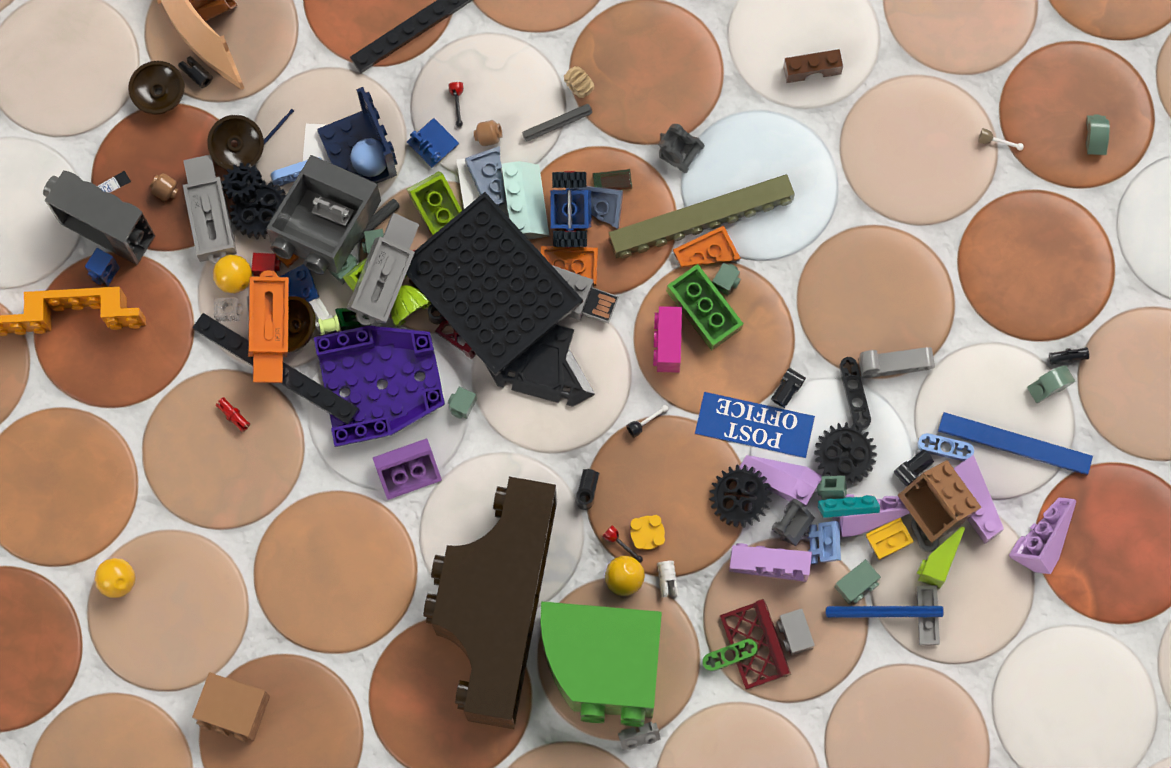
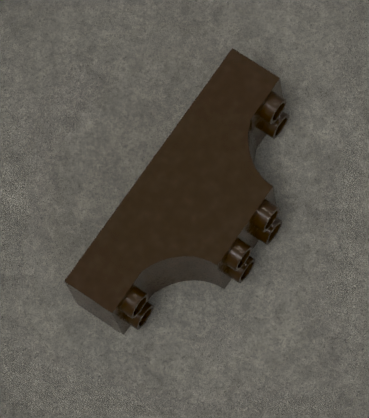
M509 476L507 488L500 486L496 488L493 509L495 510V517L500 519L492 530L472 543L458 546L447 545L445 556L435 554L431 578H434V585L439 587L437 595L427 594L423 617H426V623L432 624L437 636L455 643L470 661L472 668L469 682L459 680L455 704H458L457 709L464 710V714L470 722L515 729L557 506L555 484Z

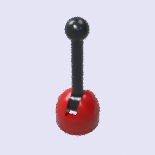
M452 82L448 84L450 94L455 97L456 126L462 127L459 96L463 93V83Z
M613 525L603 534L602 537L606 541H616L640 563L643 561L642 556L635 554L619 539V532Z

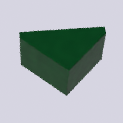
M346 308L335 309L342 331L370 326L359 323L356 313Z

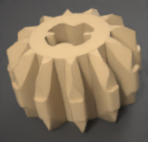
M578 66L570 68L564 75L566 85L579 98L588 96L594 89V83L591 81V78Z

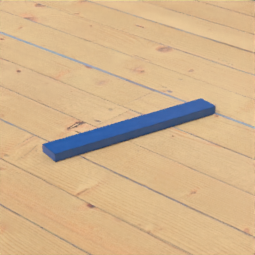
M946 412L942 414L938 432L1084 475L1089 474L1093 459L1092 455Z

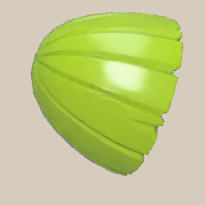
M409 285L400 287L390 312L396 327L402 326L406 322L404 319L422 307L425 310L431 305V302L419 289Z

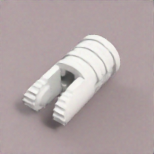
M674 561L658 562L661 597H667L668 595L667 583H669L671 595L678 597Z

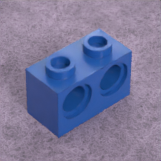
M99 248L95 249L85 265L88 275L92 277L91 280L100 286L102 283L109 286L120 268L113 256Z

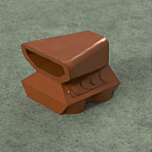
M189 0L205 22L238 6L234 0Z

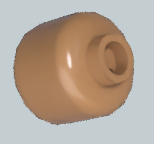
M494 120L480 122L476 130H474L475 141H479L482 146L498 144L503 136L500 124H497Z
M164 173L159 176L156 174L149 186L151 194L163 201H167L169 198L173 199L178 192L176 188L177 181Z

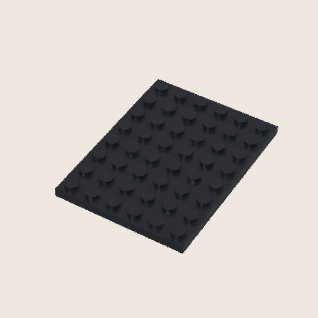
M486 192L481 194L414 251L415 253L406 273L408 278L427 297L431 304L495 376L499 375L584 302Z

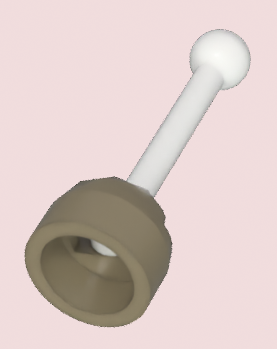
M982 128L978 142L982 144L995 141L1016 147L1019 151L1024 148L1022 143L1015 144L995 138L990 130Z

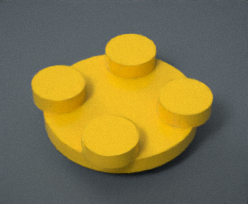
M642 516L631 521V538L637 549L651 550L664 544L665 530L660 516Z

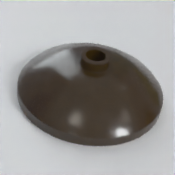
M151 61L141 65L134 71L129 81L128 91L133 104L145 113L156 115L169 112L180 103L184 95L185 84L180 71L175 66L164 61ZM158 90L162 91L160 94H156Z
M229 115L221 118L212 126L207 138V147L210 156L217 165L226 170H233V165L239 167L240 163H243L244 166L250 163L253 166L260 159L264 149V138L258 125L251 119L242 115ZM233 140L237 141V147L231 146Z
M298 296L288 297V353L302 349L310 341L315 330L316 317L314 309L307 300Z

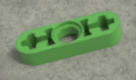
M745 639L713 651L704 656L703 666L709 671H717L754 657L758 652V645L751 639ZM747 643H749L750 645H754V648L751 649L752 653L744 651L741 652L743 657H740V653L736 648L737 646H739V649L742 650L746 648ZM728 650H734L736 653V657L732 661H728L725 658V653ZM721 653V658L725 662L724 664H722L721 661L715 662V667L707 665V662L710 661V657H712L713 659L720 658L718 654Z

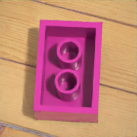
M659 306V312H655L654 329H658V331H654V348H657V350H654L653 366H657V372L680 373L682 307Z

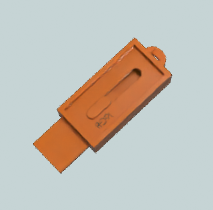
M270 270L263 271L260 277L250 276L248 357H253V383H282L283 357H287L289 277H278L276 272Z

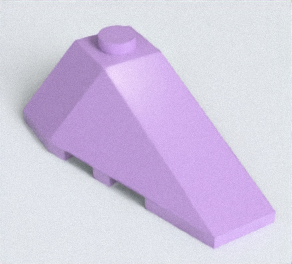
M746 455L740 465L741 469L744 465H747L748 471L751 467H754L755 473L757 471L762 472L761 477L765 476L767 478L764 483L771 485L768 490L788 501L797 499L805 508L822 478L821 474L805 466Z
M847 494L846 497L853 498L854 494ZM884 496L883 499H877L880 505V513L832 518L833 521L839 522L840 536L851 537L877 528L910 512L898 496Z
M1058 498L1043 513L1044 518L1038 524L1034 523L1030 527L1031 531L1025 537L1021 536L1017 540L1009 554L1010 558L1034 572L1051 574L1060 558L1076 500Z

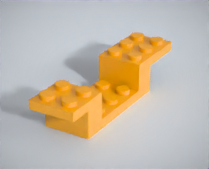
M120 287L24 292V314L0 315V336H6L7 333L25 335L26 332L43 334L45 331H51V309L63 311L64 308H72L74 310H81L83 307L101 308L102 320L108 328L110 327L113 330L127 326L132 329L146 326V318L140 308H127V297Z

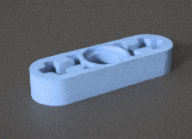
M307 160L273 171L270 174L273 185L276 186L278 184L281 186L294 182Z
M928 433L923 434L918 440V448L921 451L924 449L930 454L965 461L974 454L973 446L967 442ZM929 439V443L935 444L936 440L939 441L936 447L937 450H934L935 445L924 447L925 444L922 441ZM944 442L949 443L951 451L943 452L940 445ZM955 445H958V450H963L964 447L967 448V452H970V454L968 453L966 456H963V453L960 451H956V455L953 454Z

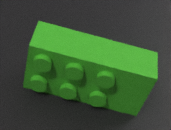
M698 264L667 285L666 292L678 307H682V313L711 351L742 329L744 323Z

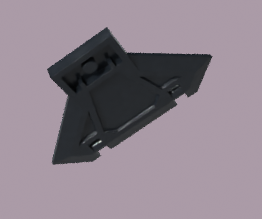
M556 325L497 376L487 367L498 387L504 388L505 383L512 384V391L559 403L560 398L568 400L567 406L574 407L595 395L569 349L574 329ZM508 373H515V377L508 376ZM567 387L571 388L570 392L563 391V388Z

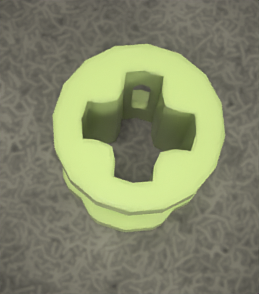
M337 315L329 319H318L321 336L327 332H340Z

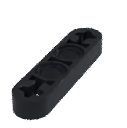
M845 357L841 360L839 369L852 421L857 429L863 427L862 430H865L871 423V416L858 365L854 358ZM846 362H849V365H853L851 367V374L855 373L856 375L848 376V369L844 368ZM849 380H856L858 387L851 389L848 387L847 382ZM860 398L863 401V405L855 407L852 404V400ZM860 411H862V418L867 419L864 425L861 422H857L860 418Z

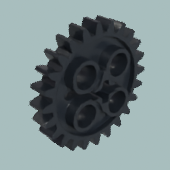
M263 180V183H261L262 189L256 190L258 195H251V199L256 198L253 203H249L248 197L245 198L244 202L240 198L237 201H234L232 198L235 205H230L232 210L230 216L233 218L231 221L236 229L240 230L242 235L247 233L248 238H251L254 234L256 240H258L260 235L266 239V234H268L266 228L276 213L273 211L278 210L286 196L284 189L280 190L279 185L274 186L271 181L267 185L265 180ZM274 199L273 203L267 204L270 200ZM249 216H253L251 220H246ZM267 217H272L269 221H265Z
M847 422L844 427H841L840 423H838L837 429L831 425L829 428L830 433L824 430L823 434L825 437L819 436L818 440L821 443L815 444V447L820 449L814 451V455L819 456L815 459V462L821 463L817 469H824L823 476L826 474L830 476H845L846 483L849 480L852 485L855 478L861 482V475L867 478V471L872 472L873 468L871 465L876 464V461L872 458L877 457V453L872 452L877 446L870 445L874 439H867L869 432L861 433L863 427L856 430L855 424L849 428ZM848 437L851 440V443L844 444L842 443L841 438ZM830 449L835 450L837 456L830 457L827 451ZM858 450L862 451L864 453V457L857 458L854 452ZM843 452H849L848 456H842ZM846 463L850 466V470L843 471L840 465Z
M736 465L735 470L729 467V473L722 470L723 477L716 476L719 482L712 483L716 487L715 490L709 491L714 495V497L709 498L711 502H715L711 506L712 509H717L714 514L720 516L722 522L726 520V524L729 526L733 522L736 528L739 526V523L745 528L746 522L753 526L754 519L760 522L758 516H766L763 510H769L770 508L766 503L772 502L767 497L773 494L770 490H767L771 485L764 483L767 478L765 476L761 477L762 472L760 471L755 473L754 467H751L748 471L747 465H744L742 469L739 465ZM733 481H736V482H737L736 488L733 489V490H730V489H729L730 483L733 482ZM755 484V490L748 492L749 485ZM726 492H727V493H731V494H735V495H741V494L743 493L745 496H748V497H755V496H756L757 499H756V500H753V499L746 498V497H740V499H738L736 496H732V495H731V496H730V495L725 496L724 494H725ZM729 500H733V506L727 509L726 503ZM752 503V509L745 511V505Z

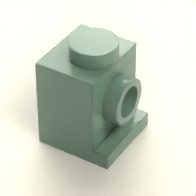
M822 476L821 484L817 486L818 496H821L822 500L846 498L847 485L845 476Z

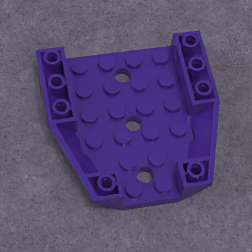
M365 326L314 337L324 387L340 396V391L343 388L350 389L349 396L340 397L360 410L351 424L348 425L330 415L334 447L391 436L445 405L430 332ZM422 372L426 376L423 381L415 380V375ZM379 381H387L388 386L385 389H379L377 387Z

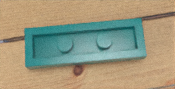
M866 495L863 497H846L818 501V509L823 518L880 513V505L875 496Z

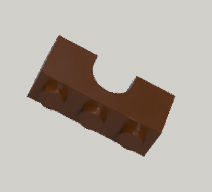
M840 49L785 58L783 68L786 83L804 81L807 76L815 73H822L823 77L841 75L843 62Z

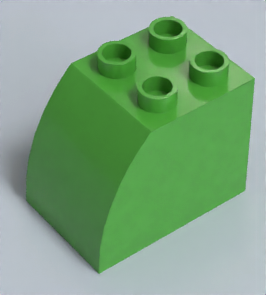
M541 601V631L547 664L559 692L573 711L580 712L581 721L604 723L605 714L621 715V725L643 727L645 718H653L662 612Z

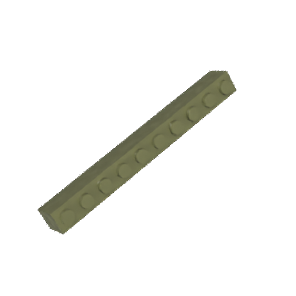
M785 174L609 232V240L615 257L624 259L631 256V253L637 251L642 253L653 246L661 247L666 245L668 241H679L684 239L686 235H697L707 228L716 229L723 223H734L739 220L738 218L744 216L749 218L762 210L767 212L778 205L786 206L792 203L795 193L788 175Z

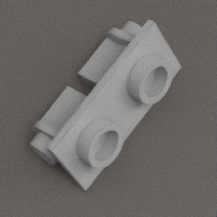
M315 197L313 200V205L315 206L311 213L346 226L354 210L325 198Z
M652 722L646 723L643 727H639L640 732L636 733L635 727L621 730L618 736L621 741L622 750H631L637 746L652 744L657 740H661L657 724H652Z

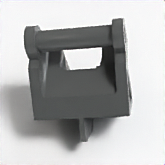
M672 124L665 134L660 133L661 141L658 145L661 149L659 150V158L677 167L680 171L687 173L689 165L705 145L698 137H693L686 132L681 125ZM694 144L693 148L684 159V156L680 153V151L682 150L684 145Z
M791 499L784 510L786 515L781 522L773 524L772 530L780 535L781 540L796 546L803 535L809 537L806 530L815 517L799 500Z

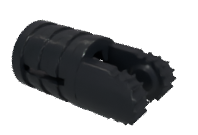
M192 56L187 58L188 64L183 61L178 63L179 68L192 78L200 88H205L211 83L213 76Z

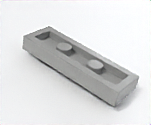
M937 585L916 587L917 606H938ZM918 617L919 645H939V617Z

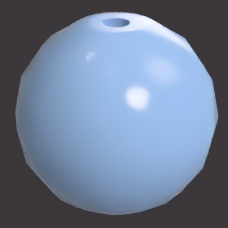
M366 138L353 146L350 160L352 167L358 174L374 177L386 169L387 165L383 154L385 150L381 141Z

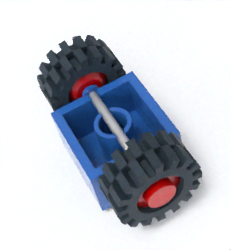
M552 172V188H566V190H550L551 228H566V231H553V247L573 248L587 246V231L574 230V228H591V189L574 190V188L587 187L586 172Z

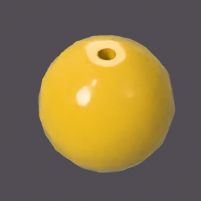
M231 254L226 255L216 262L213 269V280L222 291L233 294L239 293L249 286L252 269L243 257Z
M619 556L613 559L607 565L605 571V582L608 588L620 596H629L638 592L645 578V572L641 563L630 556Z
M110 558L103 561L96 569L94 577L96 587L100 593L110 598H120L128 594L132 590L136 579L134 570L129 562L119 558Z

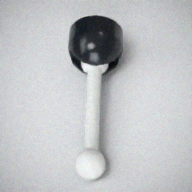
M663 405L659 411L641 423L632 421L627 424L626 428L633 438L640 435L642 426L662 412H667L668 406Z

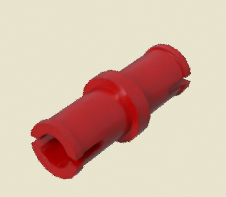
M225 397L218 400L219 403H216V407L226 415V419L232 421L241 432L247 430L250 423L240 414V410L234 408Z

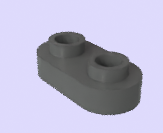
M913 518L911 528L919 547L925 552L934 551L938 547L939 539L934 541L932 545L927 546L925 540L929 539L923 530L917 526V522Z

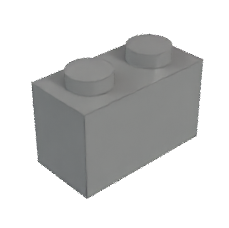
M803 609L779 616L777 626L779 632L784 633L786 640H783L786 652L790 651L791 655H795L814 648L815 645Z

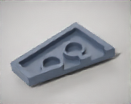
M500 146L465 158V163L479 194L481 195L486 192L498 206L503 205L505 198Z
M592 186L574 188V190L591 189V215L611 224L617 229L619 228L623 190Z

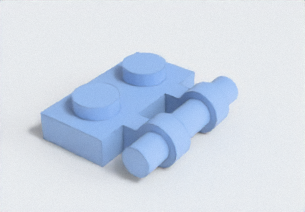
M839 522L818 523L819 531H817V525H810L808 532L810 550L808 552H812L811 564H818L819 556L820 562L823 563L841 561Z

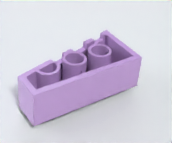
M972 455L956 466L954 470L982 507L967 520L985 544L999 535L1004 527L976 459Z
M737 543L736 546H732L729 572L807 582L810 574L812 552L781 548L771 549L765 546L748 547L747 544Z

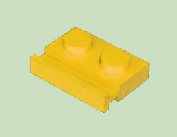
M901 517L865 535L878 560L914 542Z

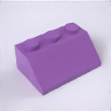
M427 438L373 457L387 500L442 481Z

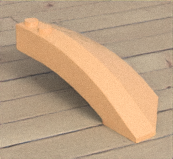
M157 0L158 4H163L172 24L192 51L208 67L239 89H244L224 35L219 36L202 19L189 0Z

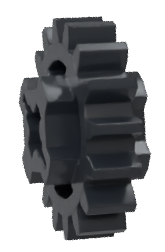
M240 163L239 167L233 165V170L227 169L228 175H223L224 180L221 181L224 193L227 194L229 199L233 197L234 201H237L240 198L244 202L246 197L250 200L252 194L258 195L256 190L262 189L260 184L263 183L260 171L255 165L252 167L250 163H247L244 166L243 163Z

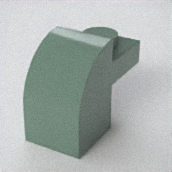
M1098 114L1093 116L1087 115V154L1107 155L1110 133L1109 119Z
M1064 365L1040 376L1037 381L1027 386L1035 402L1040 403L1076 381L1067 366Z

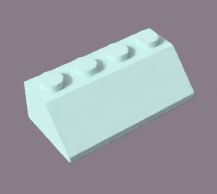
M522 161L501 164L509 219L528 240L550 237L539 165Z

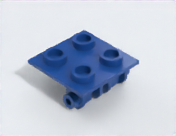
M435 118L418 132L413 131L410 134L411 138L407 141L431 168L459 144Z
M305 264L279 276L289 277L288 297L298 296L308 302L319 298L311 270Z

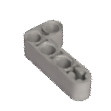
M930 347L878 354L876 350H869L860 353L858 358L862 378L918 372L935 368L933 352Z

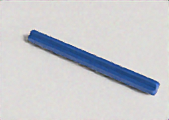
M943 606L826 607V617L828 618L943 617L944 615Z

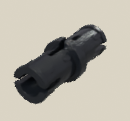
M1088 347L1073 350L1067 348L1065 351L1049 353L1051 365L1064 362L1071 364L1073 361L1089 359Z

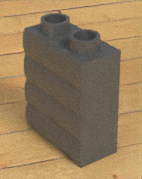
M310 155L266 228L272 244L271 250L284 259H290L293 254L304 258L305 266L317 274H324L326 269L338 274L381 202L378 184ZM322 197L353 209L354 211L347 225L343 226L311 213L315 206L313 205L314 198Z
M65 170L62 171L59 178L55 175L52 176L44 187L43 195L46 197L44 201L61 225L136 265L139 264L155 238L154 232L139 208L130 203L122 202L117 196L102 191L95 184L83 181L76 174Z

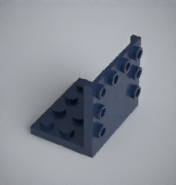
M364 87L356 89L362 111L320 127L317 131L331 164L374 183H380L397 176L395 165L398 163L391 141H386V129L384 125H380L378 122L380 116L373 105L370 92H365ZM373 138L381 141L385 150L383 154L387 167L377 176L366 177L360 175L352 167L350 160L352 148L362 139Z

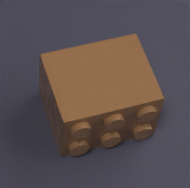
M948 460L922 473L898 494L900 500L931 543L954 531L982 508Z
M209 672L192 718L202 728L210 730L211 727H214L215 731H218L220 734L229 736L231 733L234 734L233 737L247 743L248 739L252 741L255 739L270 696L261 689Z

